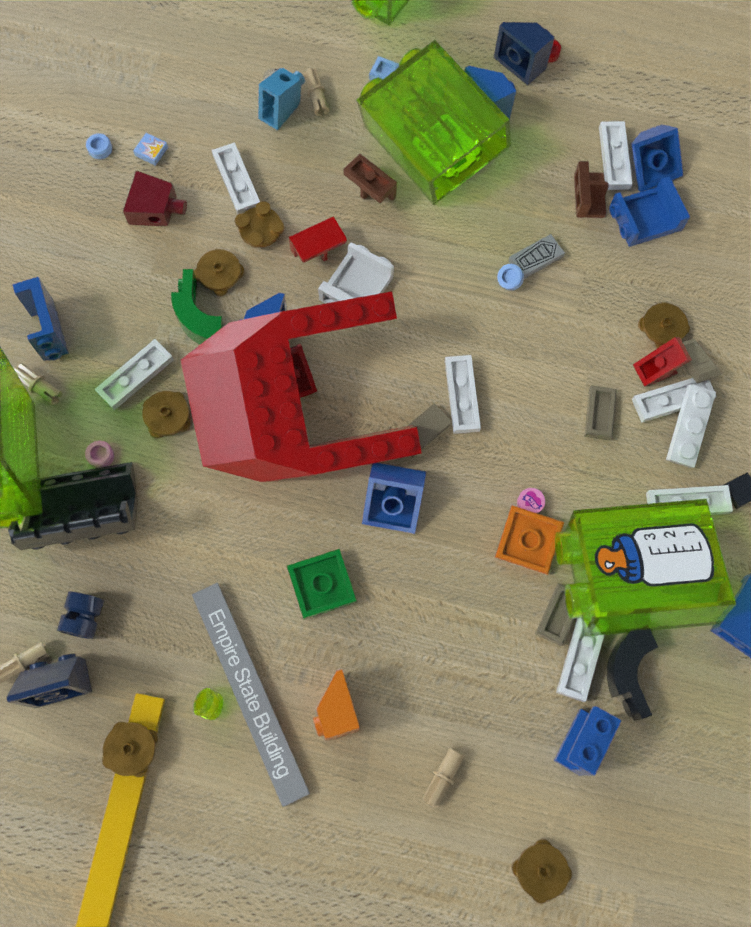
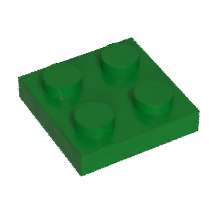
M340 549L287 565L303 620L357 603Z

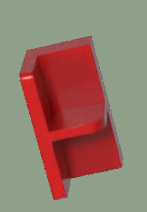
M333 216L290 236V250L294 257L299 256L303 263L318 256L325 262L328 260L327 252L347 243V238Z

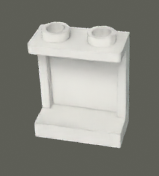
M351 242L348 245L347 255L328 283L323 281L318 288L319 300L323 303H331L383 293L393 278L394 266L388 259L378 257L370 253L366 247L362 245L357 246Z

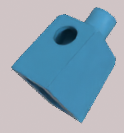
M280 68L259 84V120L276 130L280 129L300 104L301 86L305 83L302 73L299 71L291 73L284 68Z

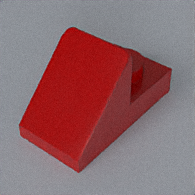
M674 337L634 363L633 366L644 387L677 375V369L692 359L680 337Z

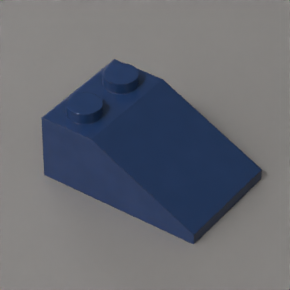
M67 654L58 658L59 662L48 664L45 661L30 665V670L20 672L6 696L7 703L36 709L92 693L86 659L79 656L76 657V654Z

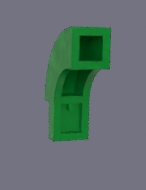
M183 269L182 279H178V292H171L172 306L182 330L190 339L200 345L223 328L224 323L222 316L207 315L196 307L197 279L194 270Z

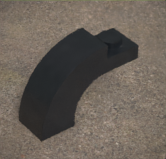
M647 621L631 628L620 637L610 653L607 664V684L611 697L623 695L625 700L622 703L625 712L629 717L632 716L634 721L652 716L638 682V667L642 658L650 651L659 648Z

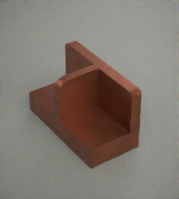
M362 154L357 155L343 169V175L360 187V197L362 199H366L370 195L381 204L386 198H389L391 201L396 198L397 182Z
M579 161L574 173L576 218H604L606 216L605 195L609 188V183L604 181L603 173H589V161Z

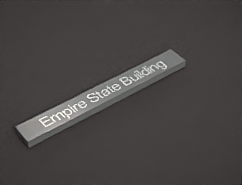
M215 583L192 594L282 807L310 794L219 584Z

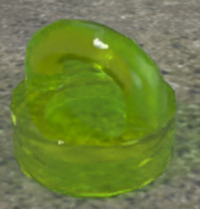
M204 688L195 698L193 705L195 715L208 720L217 719L223 709V697L212 689Z

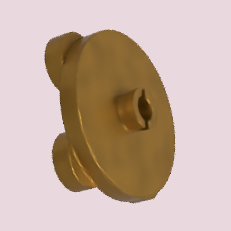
M266 201L257 203L256 207L250 208L235 217V225L239 230L240 237L245 243L255 248L273 244L285 229L279 215L271 209L270 204Z
M215 249L205 253L199 259L194 273L197 281L204 287L214 291V294L217 296H224L228 293V289L233 287L244 276L245 269L233 253L223 249Z
M667 302L653 305L638 322L639 329L645 332L650 340L655 342L656 348L664 345L674 337H680L682 340L690 331V325L685 313L679 307Z
M160 391L144 401L142 416L149 434L153 438L158 439L190 429L189 406L181 392Z
M117 722L105 738L103 744V766L122 776H145L155 756L156 744L159 739L157 732L147 729L138 723Z
M539 839L534 845L526 848L519 859L512 863L511 867L522 889L539 904L546 903L548 900L559 896L572 878V870L565 856L545 839Z

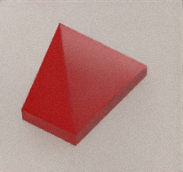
M298 344L291 347L300 398L317 392V388L302 345Z

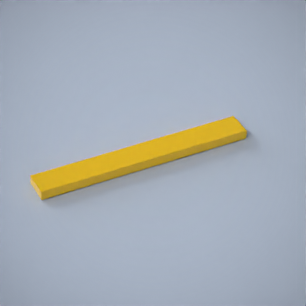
M136 693L128 722L138 723L147 729L158 732L165 699ZM116 773L114 775L76 927H109L147 774L143 777L122 776Z

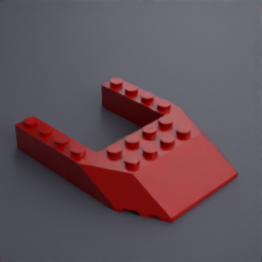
M392 291L229 322L183 357L181 365L202 466L247 479L266 482L316 475L422 454L418 430L414 425L309 445L289 339L397 319Z

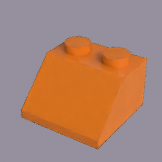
M342 669L336 671L316 709L318 716L313 718L319 737L324 735L326 741L360 730Z

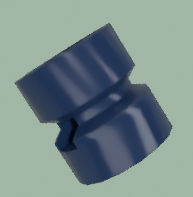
M69 591L64 604L67 612L61 615L57 631L93 640L98 625L95 617L100 616L105 600Z

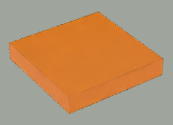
M511 505L495 558L548 575L564 522Z

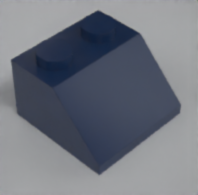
M502 22L499 26L493 58L528 86L546 70L555 37L549 30L544 29L537 22Z

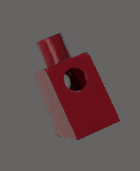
M135 171L123 209L128 225L167 226L169 225L172 213L186 214L187 201L177 199L171 182Z

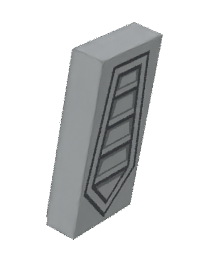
M550 234L510 256L509 262L510 264L517 265L523 271L525 279L563 258L565 252Z

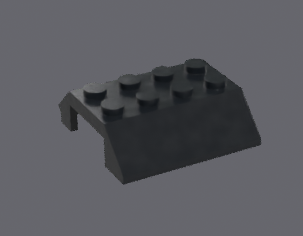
M133 462L26 480L21 491V497L27 512L22 529L20 531L17 521H11L8 532L11 544L18 549L38 550L48 545H65L76 540L87 538L92 540L103 535L125 534L135 530L138 497Z

